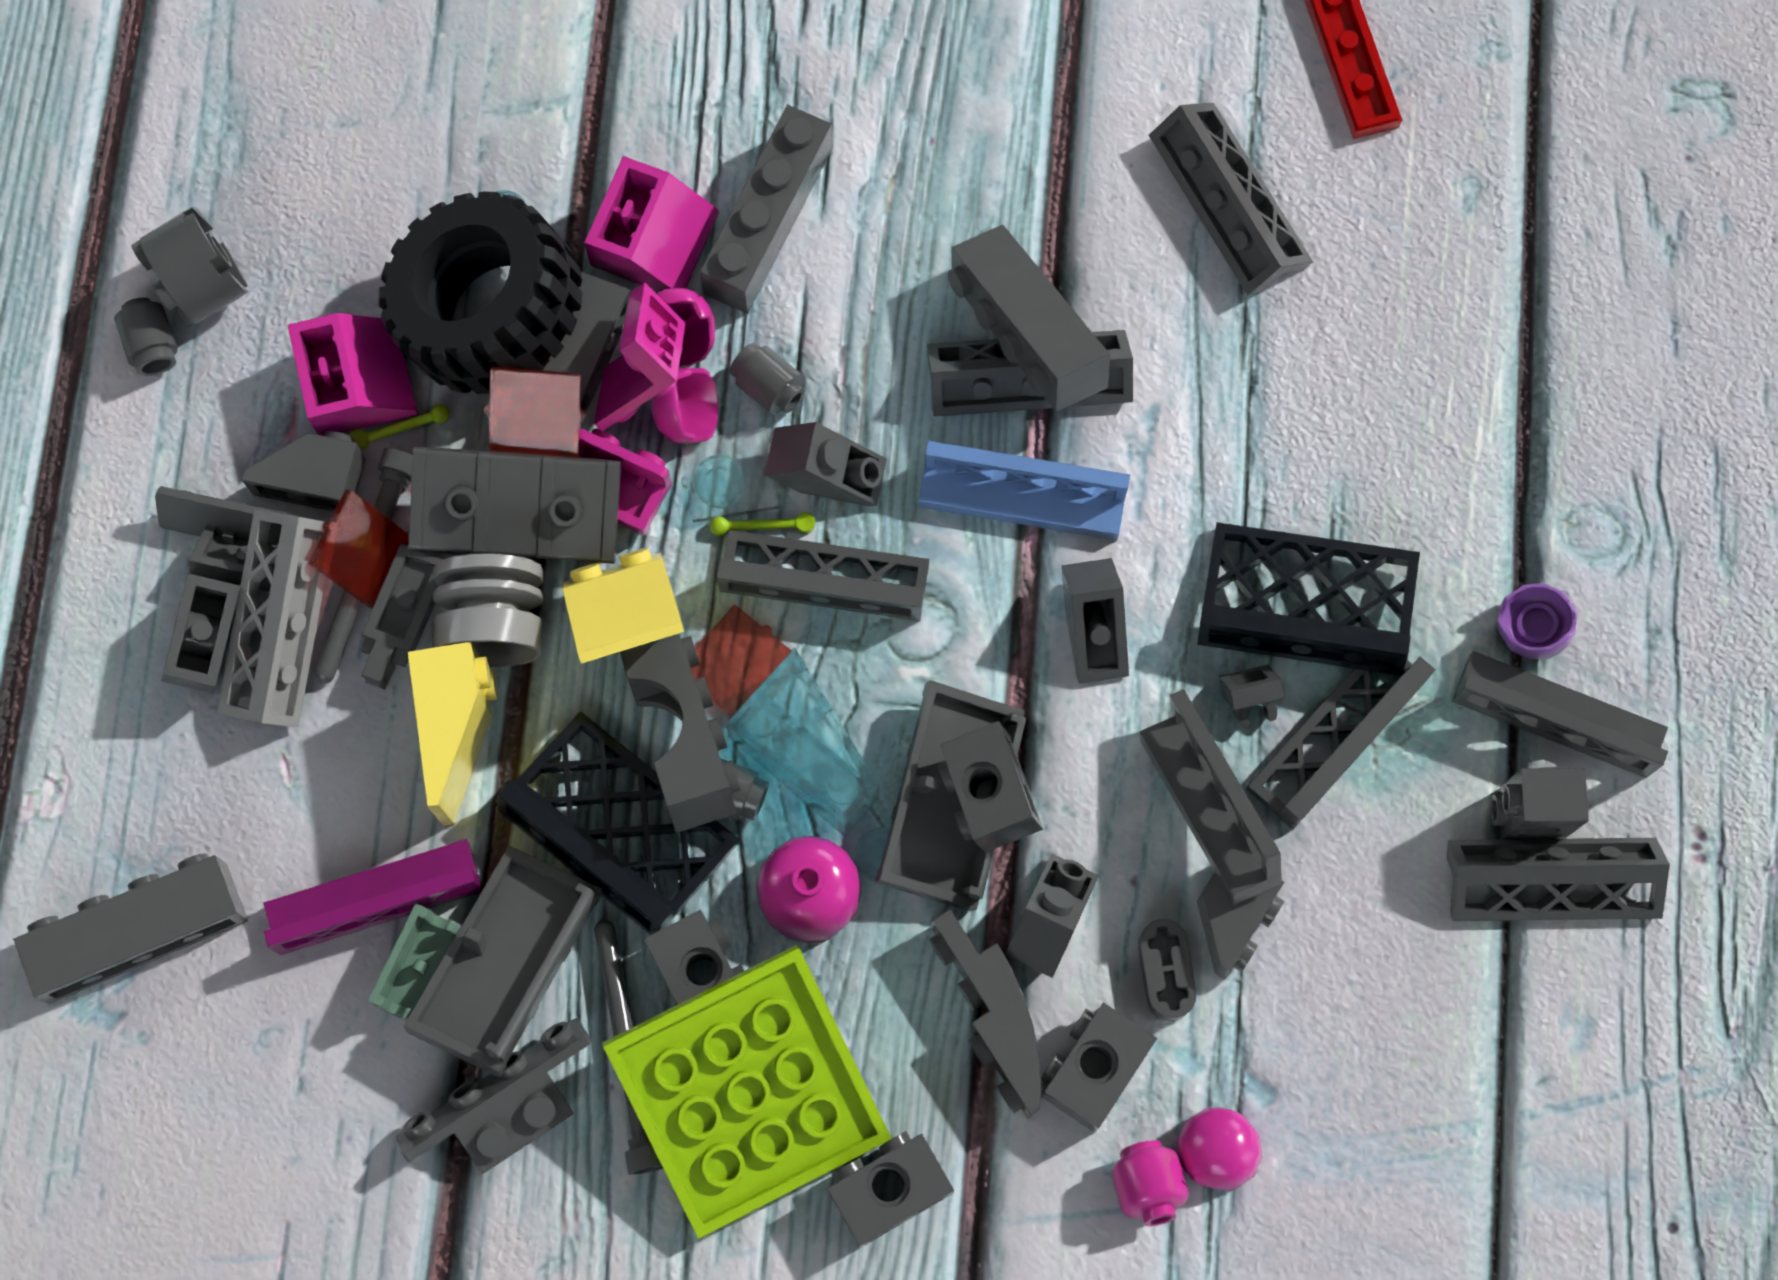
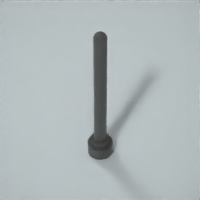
M384 448L377 468L381 471L379 480L383 484L314 671L315 678L320 683H329L335 677L402 489H408L412 481L413 455L394 448Z
M600 920L594 927V934L613 1035L615 1037L634 1026L615 926L609 920ZM624 1090L633 1137L628 1140L629 1150L624 1152L628 1174L637 1175L661 1170L663 1167Z

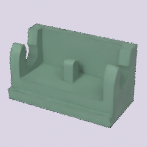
M415 903L367 1001L377 1008L407 1021L462 925L451 919L448 921L434 914L428 908Z

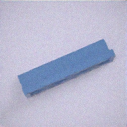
M928 441L918 507L1117 541L1130 474Z

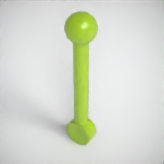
M436 404L428 413L367 433L357 429L352 431L349 436L358 444L360 450L364 451L372 441L433 421L438 424L445 423L450 417V410L443 404Z
M808 512L800 513L795 519L727 521L724 517L717 516L711 520L709 528L717 536H722L729 530L797 529L801 534H809L815 528V518Z

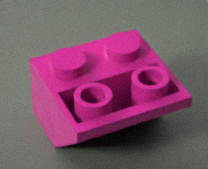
M623 156L584 242L590 266L641 285L646 283L650 288L657 291L672 288L687 289L717 220L719 210L671 173Z
M335 313L287 325L307 418L317 435L324 436L325 431L343 433L418 415L404 352L392 341V336L385 330L381 318Z

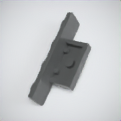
M160 486L155 494L158 523L161 528L200 536L188 560L190 574L241 585L254 509L302 517L287 512L269 510L242 504L237 501L223 500ZM335 523L328 564L352 569L358 552L356 530L352 527ZM270 524L267 545L271 553L278 547L282 528L281 524ZM266 576L260 582L259 589L270 592L271 584Z
M575 1018L568 1023L559 1022L548 1028L540 1037V1041L524 1052H513L500 1077L490 1073L478 1082H466L450 1094L447 1102L432 1112L423 1111L410 1118L404 1124L402 1131L396 1135L401 1154L406 1161L414 1160L455 1133L478 1169L484 1174L572 1116L574 1113L570 1105L550 1077L548 1071L591 1044L592 1041L580 1020Z

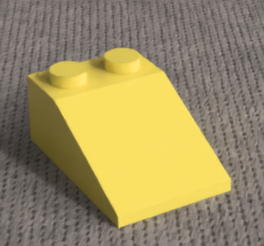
M644 548L620 556L621 565L601 571L599 563L569 572L571 580L563 582L562 590L581 664L684 632L679 608L661 552L651 555L649 548Z
M471 642L408 652L427 806L443 826L455 824L492 718L490 701L498 700L495 672L493 669H489L487 657H479Z

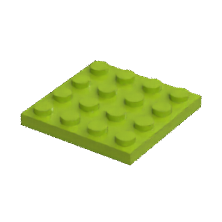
M797 945L602 1043L698 1239L892 1139Z

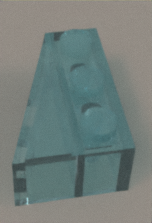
M794 648L726 723L728 737L846 838L879 800V785L798 651Z

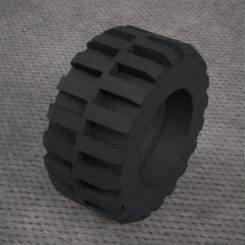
M482 191L479 192L477 198L472 193L454 196V202L448 205L445 202H440L429 208L431 214L423 220L417 217L408 226L410 232L403 240L398 238L392 247L391 253L394 255L391 263L385 262L381 274V280L385 283V286L379 287V307L383 309L381 320L385 330L392 336V341L432 380L439 385H446L452 391L469 393L471 390L476 394L496 392V386L499 385L506 390L521 384L520 378L528 374L530 377H534L544 369L541 364L550 356L555 359L564 348V345L561 343L564 336H571L577 323L573 313L574 311H580L583 292L578 288L582 284L580 267L574 261L575 255L533 206H527L518 197L510 194L501 196L498 192ZM510 266L504 287L486 308L468 318L453 321L454 310L459 298L476 278L492 269Z

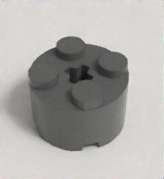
M194 206L147 233L139 241L131 245L141 264L148 271L153 268L158 276L159 281L153 284V287L161 301L169 310L175 308L188 327L202 322L249 292L245 288L248 286L229 250L223 242L219 243L209 232L213 227Z

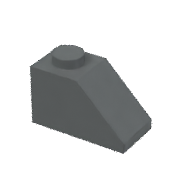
M325 431L324 436L306 433L244 470L242 481L254 496L351 515L366 458L358 444L354 442V439L346 434L335 431Z
M1112 558L1061 565L1065 613L1078 683L1128 677L1129 664L1124 593Z

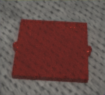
M491 367L489 403L484 408L485 414L489 415V451L578 458L580 455V422L586 416L585 411L581 409L582 374Z
M345 490L330 521L323 523L324 533L308 564L368 608L373 609L401 543L409 545V534L355 492Z
M734 604L695 648L700 665L692 667L691 671L694 679L705 677L712 702L741 726L796 663L799 656L772 635L769 625L762 627Z

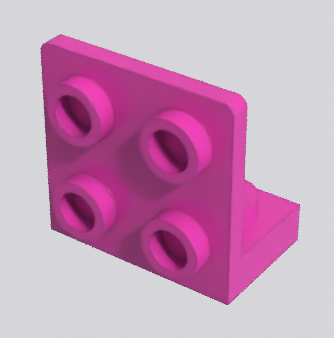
M646 283L630 292L619 350L622 355L608 364L603 372L594 424L601 431L615 422L623 423L636 413L639 406L654 396L660 398L666 395L678 380L685 322Z

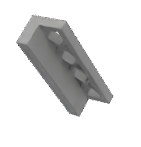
M254 509L217 713L261 724L299 727L335 523ZM270 524H281L282 528L278 547L271 553L267 545ZM267 576L271 589L269 598L262 604L258 591L260 582ZM258 627L262 639L260 649L253 655L249 648L250 635ZM247 679H249L252 686L249 708L238 706L241 685Z

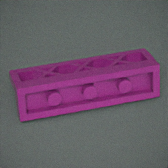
M465 839L263 902L270 926L269 930L264 931L267 946L279 955H284L408 916L415 903L431 909L481 893L483 888L470 843Z

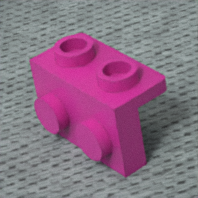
M578 427L573 435L575 447L569 457L621 460L618 525L645 537L672 485L669 470L665 467L666 463L649 451L640 449L636 454L619 446L620 441L606 431L594 428L590 433Z

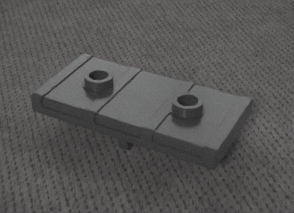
M415 446L413 448L408 548L409 550L503 554L534 557L537 559H563L615 564L621 460Z
M929 680L924 685L923 699L912 742L909 745L908 758L896 805L893 808L892 821L875 882L960 909L974 911L977 910L979 900L983 899L995 849L984 852L973 839L969 841L964 839L955 817V811L962 809L956 791L953 793L948 792L939 771L938 764L945 762L940 744L999 721L1010 735L1016 755H1018L1026 722L1024 717L1025 711ZM989 779L982 782L977 788L976 798L986 799L993 795L997 789L998 780Z
M509 845L405 1022V1031L500 1077L527 1025L535 1016L539 1004L559 968L571 952V947L586 920L603 895L602 888Z

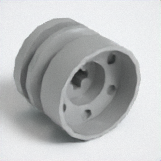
M467 554L449 557L439 561L434 566L433 580L438 587L433 592V600L437 606L449 611L440 613L433 619L432 648L471 642L479 657H487L489 667L522 665L536 661L542 656L543 622L539 616L526 612L538 608L543 603L542 592L538 589L543 583V569L540 564L530 559L513 555Z

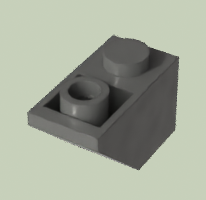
M817 422L774 428L764 475L799 493L865 506H877L887 458Z
M1051 854L1024 909L1004 956L1053 978L1099 875L1085 869L1084 866L1076 861L1063 859Z
M1214 872L1199 896L1197 905L1215 974L1224 979L1233 967L1240 972L1246 967L1258 946L1250 938L1260 923L1269 928L1285 902L1277 896L1284 884L1283 881L1282 884L1233 905Z

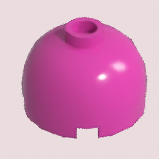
M815 836L792 838L775 848L761 866L756 886L760 910L770 925L787 939L804 943L828 940L845 928L858 911L862 893L858 868L849 854L831 840Z

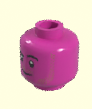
M1156 1140L1139 1142L1124 1148L1120 1152L1121 1159L1114 1164L1111 1170V1176L1122 1212L1129 1218L1143 1219L1145 1226H1158L1176 1218L1175 1210L1185 1204L1189 1196L1188 1186L1177 1153L1170 1148L1162 1147L1160 1141Z

